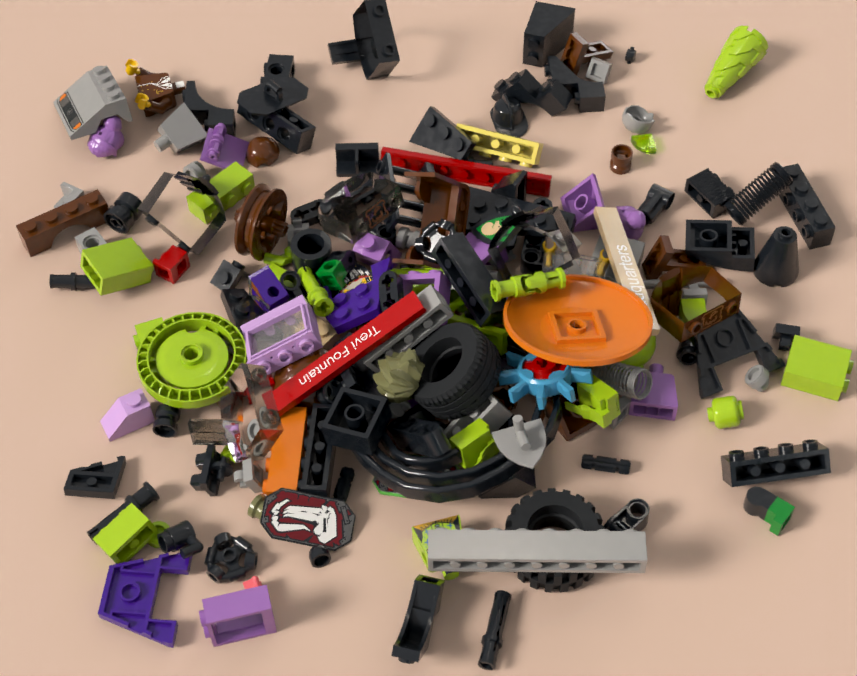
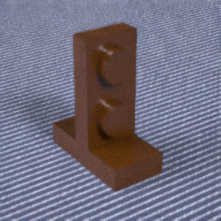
M577 32L570 33L561 61L577 76L581 64L590 63L592 57L601 60L611 59L613 51L601 40L588 43Z
M666 235L659 236L642 263L646 280L658 279L663 271H670L678 267L683 269L706 266L704 262L685 254V250L673 249L670 238Z

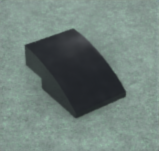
M686 220L685 254L716 267L754 272V228L732 227V220Z

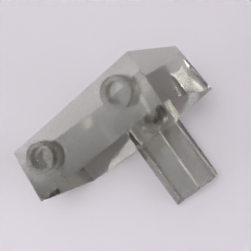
M241 363L222 388L229 387L231 392L220 397L221 419H190L188 422L193 445H228L235 463H241L249 458H252L254 461L263 460L284 431L265 366ZM247 387L260 428L250 445H247L242 426L243 393Z

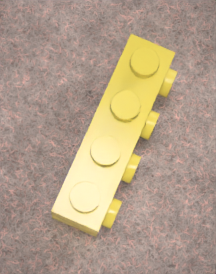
M457 123V126L476 142L473 150L479 151V155L491 158L492 154L500 156L499 160L509 163L512 162V159L520 161L519 165L532 168V165H539L543 143Z

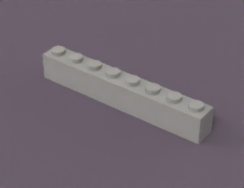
M443 527L436 528L435 530L428 529V571L645 573L648 561L645 531L634 529L624 531H610L608 529H599L597 531H583L582 529L557 531L551 528L544 530H529L526 528H519L517 530H502L500 528L489 530H475L474 528L449 530Z

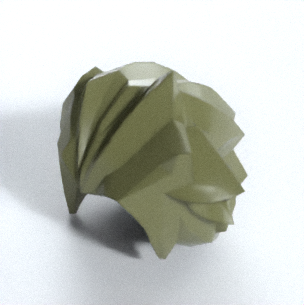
M408 348L405 352H393L392 356L386 355V359L378 360V366L381 371L373 374V379L378 385L377 390L388 398V401L391 403L399 404L413 399L411 395L419 387L421 374L425 367V364L420 362L418 355H416L415 349L411 350Z

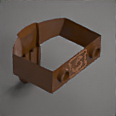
M696 266L683 269L678 267L659 277L660 281L655 286L650 300L658 324L682 343L738 313L742 293L712 266ZM705 282L726 300V302L686 323L676 317L679 314L681 289L688 285Z

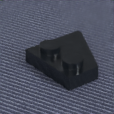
M125 456L117 457L118 461L103 465L101 461L88 467L70 470L64 486L65 496L115 499L126 466Z

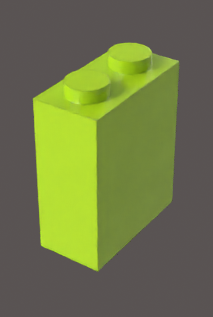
M132 237L82 250L80 267L101 296L151 283V276L154 271L153 263L145 256L141 247L135 243Z
M794 335L781 386L838 401L841 392L846 393L850 379H846V374L850 375L854 361L850 360L852 350Z

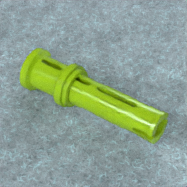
M305 266L307 272L301 267L297 274L300 276L301 282L308 293L307 299L313 306L314 313L319 317L328 316L334 310L333 301L328 298L326 289L320 287L310 267Z

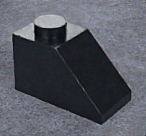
M522 170L504 176L499 183L494 184L491 192L526 201L527 171Z

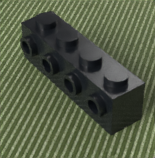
M799 164L784 166L783 168L793 179V184L787 187V189L784 188V191H781V194L778 193L809 250L830 245L836 228Z
M463 232L441 237L431 253L479 327L482 328L502 322L504 305L507 298H501V301L498 302L494 301L490 292V282L494 279Z
M313 403L312 415H308L307 419L309 436H305L304 440L306 456L302 457L301 460L303 477L298 481V491L330 497L336 446L326 443L321 426L332 404Z
M814 439L804 440L799 445L781 443L778 444V448L771 449L765 446L755 447L750 452L732 450L729 451V455L721 456L723 481L731 487L831 473L829 448Z

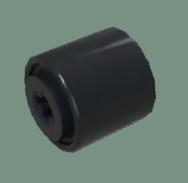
M308 228L294 235L290 243L294 272L297 273L301 267L307 272L305 266H308L312 270L314 277L318 278L316 272L332 253V244L328 234L319 229Z

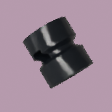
M121 193L114 202L115 206L111 205L104 213L105 222L114 231L122 234L127 233L134 225V222L143 214L137 209L142 201L132 193Z

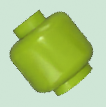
M735 396L714 398L711 402L712 407L707 408L709 422H714L718 429L737 427L740 425L741 420L744 419L742 401H737Z

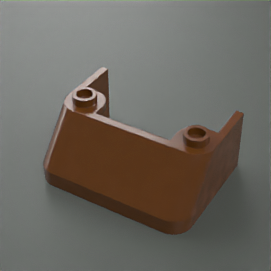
M405 171V177L417 181L414 189L415 195L418 200L424 202L420 236L423 233L422 229L432 221H440L441 218L455 224L456 232H463L465 235L470 203V189L468 185L436 172ZM441 227L438 228V232L441 235L448 236L450 234V231ZM426 237V238L428 239V242H429V250H430V248H431V240H430V237ZM414 245L406 252L405 259L393 258L392 260L395 264L409 268L440 269L439 264L424 260V256L417 252Z

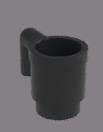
M187 520L164 529L162 533L157 535L159 546L164 553L180 550V555L183 559L201 552L204 548L203 544L196 538L192 525Z

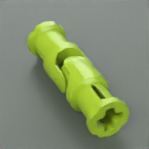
M558 267L550 272H535L533 276L532 274H522L499 282L491 280V296L495 302L501 301V298L511 296L519 298L532 295L535 292L544 293L547 289L557 287L564 289L566 287V275L564 270Z

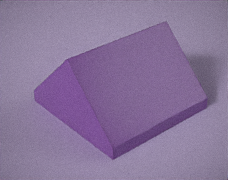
M592 173L560 198L563 210L576 216L577 221L574 232L598 229L593 211L595 206L605 207L596 175Z

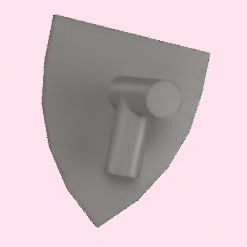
M515 415L512 418V427L491 433L499 451L506 458L518 465L533 469L542 458L546 448L547 437L541 418L524 423L521 415Z

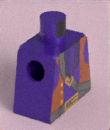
M268 265L248 276L249 295L265 313L289 301L288 292Z

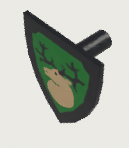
M505 212L492 215L470 227L469 230L477 239L490 245L494 235L502 227L501 222L511 216L512 213ZM512 226L507 231V233L503 236V238L500 240L497 246L500 247L503 241L515 228L514 226ZM518 233L506 246L507 250H512L515 247Z

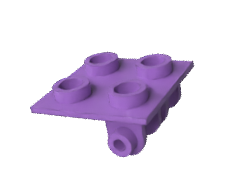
M218 123L214 129H208L200 160L223 169L235 161L243 166L249 142L226 134L227 128L225 124Z

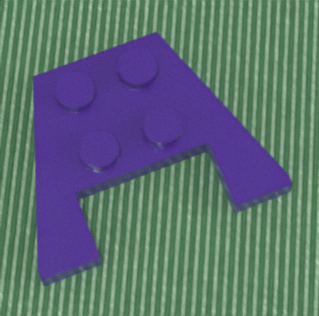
M390 257L371 265L373 280L366 284H359L355 289L346 293H339L332 298L329 287H323L328 292V298L334 303V310L325 318L337 334L372 320L382 313L378 283L380 276L394 267Z
M165 553L159 555L158 558L144 561L142 558L109 565L98 610L99 617L167 647L174 648L178 629L177 621L152 619L161 574L189 575L192 556L183 559L180 553L173 555Z

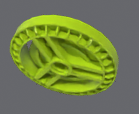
M188 312L175 315L157 324L142 340L136 358L137 371L145 390L159 402L183 409L209 406L230 395L243 380L248 362L245 340L238 328L221 316L204 312ZM223 339L230 344L234 351L232 363L225 374L223 373L228 365L229 354ZM156 365L157 368L151 369V366ZM161 376V378L171 386L164 384L156 377Z

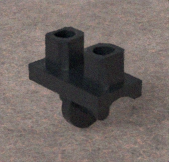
M214 444L207 445L206 452L196 454V467L202 471L201 474L192 475L190 481L191 486L196 491H206L210 497L217 496L220 482L224 481V477H229L233 473V466L227 463L228 458L222 457L216 451Z

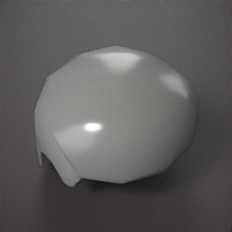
M639 105L626 107L622 114V122L626 129L636 134L647 132L655 120L653 119V113H648Z

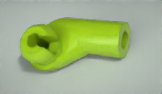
M290 246L286 247L284 254L281 255L265 253L264 264L271 265L274 263L284 267L292 263Z

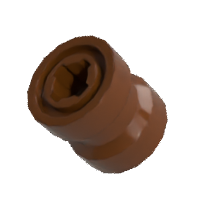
M619 144L612 148L610 170L613 173L623 175L630 171L633 150L629 146Z

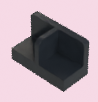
M335 143L337 177H353L360 172L365 177L379 176L376 172L379 161L378 143Z

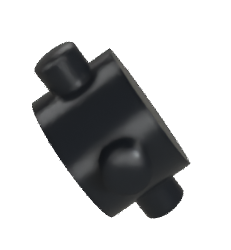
M630 47L626 52L625 61H627V64H631L635 60V47Z

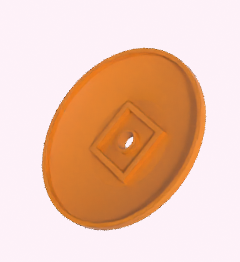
M565 274L566 287L564 289L557 287L547 289L544 293L535 292L532 295L519 298L511 296L508 297L504 305L503 322L507 333L513 341L537 357L563 365L593 367L621 362L641 351L652 335L653 318L644 301L629 289L598 277Z

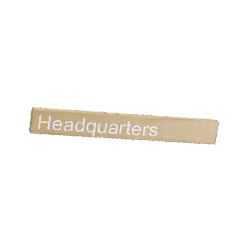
M595 206L593 214L616 282L635 293L648 306L653 318L651 336H658L660 328L617 208Z

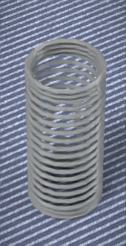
M617 362L603 365V367L595 366L593 370V375L600 380L603 379L604 383L606 380V384L611 388L613 387L618 392V395L642 400L651 391L653 379L648 369ZM641 372H642V373H643V376H644L643 385H642V388L640 389V391L637 393V391L639 390V388H640V386H641V383H642V374H641ZM640 373L639 386H638V388L636 389V391L634 392V390H635V388L637 387V384H638V378H639V375H638V374ZM647 377L646 387H645L643 393H642L641 395H639V394L641 393V391L643 390V388H644L645 378Z

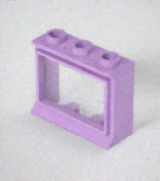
M303 295L240 326L245 340L247 365L258 379L323 347L316 315Z

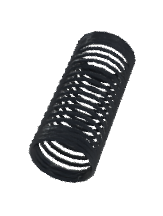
M774 162L770 165V168H767V171L764 170L760 176L754 178L751 184L748 183V186H745L742 192L739 191V194L729 199L724 204V208L742 226L747 222L746 218L750 220L749 216L753 217V214L756 215V211L759 212L762 206L765 207V203L769 204L768 201L772 202V199H775V196L778 197V193L781 194L784 188L790 187L793 184V179L778 162Z

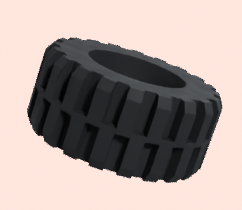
M548 488V492L537 490L533 492L532 497L526 495L521 498L520 504L517 503L512 507L511 514L507 516L505 530H517L519 528L539 530L544 527H559L567 531L572 529L597 531L605 529V527L602 525L601 515L595 513L596 508L591 502L585 503L584 497L581 495H571V491L563 489V492L556 491V488ZM518 572L517 578L523 583L529 581L530 587L536 590L542 587L545 588V592L553 593V589H559L561 593L567 592L570 586L574 589L582 586L583 580L589 581L594 573Z

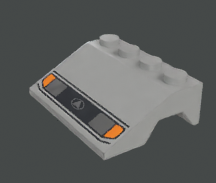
M96 66L92 70L87 71L53 102L71 140L96 133L102 119L117 114L128 122L133 121L126 97L108 66Z

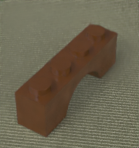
M97 189L16 225L22 244L30 257H33L52 248L55 237L62 230L70 226L85 225L89 228H97L106 224L103 216L109 208L107 202Z

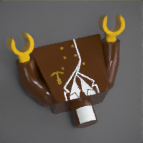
M128 59L125 64L128 75L136 74L134 77L138 94L135 98V103H138L137 106L140 110H144L146 117L164 114L169 109L176 107L175 95L182 94V91L186 90L183 81L171 83L168 73H152L141 67L138 68L139 64L134 59Z

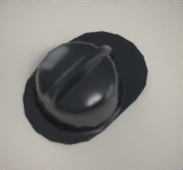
M503 94L502 98L496 101L490 111L495 130L498 133L520 138L527 132V119L520 102L513 97H507L506 94Z

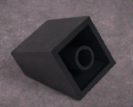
M535 2L524 32L523 64L543 67L548 63V56H556L566 47L570 33L574 32L575 8Z

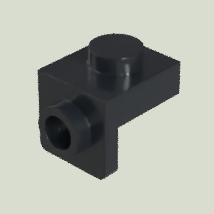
M223 260L210 283L220 290L233 289L237 286L242 276L248 278L250 274L244 271L245 266L235 260L232 263Z

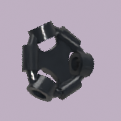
M441 218L440 221H432L422 229L423 233L421 236L415 239V248L418 253L424 256V260L438 264L431 253L441 237H445L438 232V228L441 227L450 231L449 235L459 233L454 228L455 224ZM426 237H430V240H431V248H430V250H429V242H428V239H427Z
M228 532L220 533L215 536L212 547L207 549L204 562L208 569L206 573L218 584L225 580L233 582L244 578L247 572L256 569L258 553L254 552L252 549L253 545L241 536L234 537ZM243 553H246L244 567H241L239 559ZM220 563L224 565L228 569V572L225 574V572L215 564Z

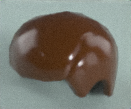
M256 137L248 144L246 159L249 164L256 168L261 164L270 166L278 160L279 146L272 138Z

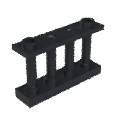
M387 152L382 160L378 161L376 172L379 175L381 196L385 200L386 211L388 210L389 212L388 216L383 219L386 224L387 233H391L397 223L421 228L422 219L400 215L398 207L418 211L423 214L424 202L422 201L418 203L397 198L396 191L415 195V186L394 181V175L405 177V171L435 172L433 163L425 162L421 170L419 169L418 171L392 165L391 155Z

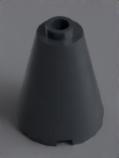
M787 226L776 228L755 258L754 275L761 283L769 287H774V285L787 287L794 283L799 274L797 234L795 230Z

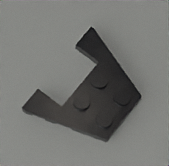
M740 309L738 313L694 336L699 395L701 399L723 391L714 367L754 352L759 365L764 366L769 372L786 366L781 358L778 359L773 353V348L768 342L765 343L756 333L757 329Z

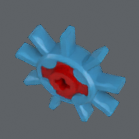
M510 351L506 353L507 364L517 369L503 370L499 377L500 386L516 384L508 390L510 402L514 404L529 393L536 396L539 410H544L547 397L556 396L560 393L571 403L576 401L574 388L570 386L572 382L593 383L592 369L554 363L531 353L524 357Z

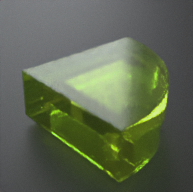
M652 134L631 136V143L637 150L647 154H656L657 148Z

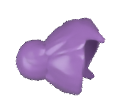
M114 115L105 118L103 124L98 126L96 133L90 134L87 146L91 153L97 157H108L111 155L117 157V150L124 145V136L120 131L122 129V121L118 116Z
M632 206L615 207L619 213L627 238L638 240L646 224L644 213Z

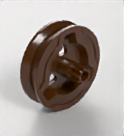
M258 184L247 195L242 207L236 210L234 214L236 222L234 243L238 254L243 256L251 254L253 259L262 261L265 253L272 252L280 237L286 236L289 229L288 223L285 222L287 216V196L282 189L276 188L271 190L267 184Z

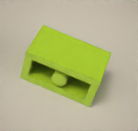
M131 503L106 527L101 529L93 540L116 564L128 562L159 531Z

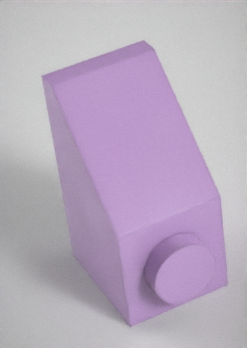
M140 388L119 397L100 422L109 441H113L154 423L155 419L151 406L143 390Z

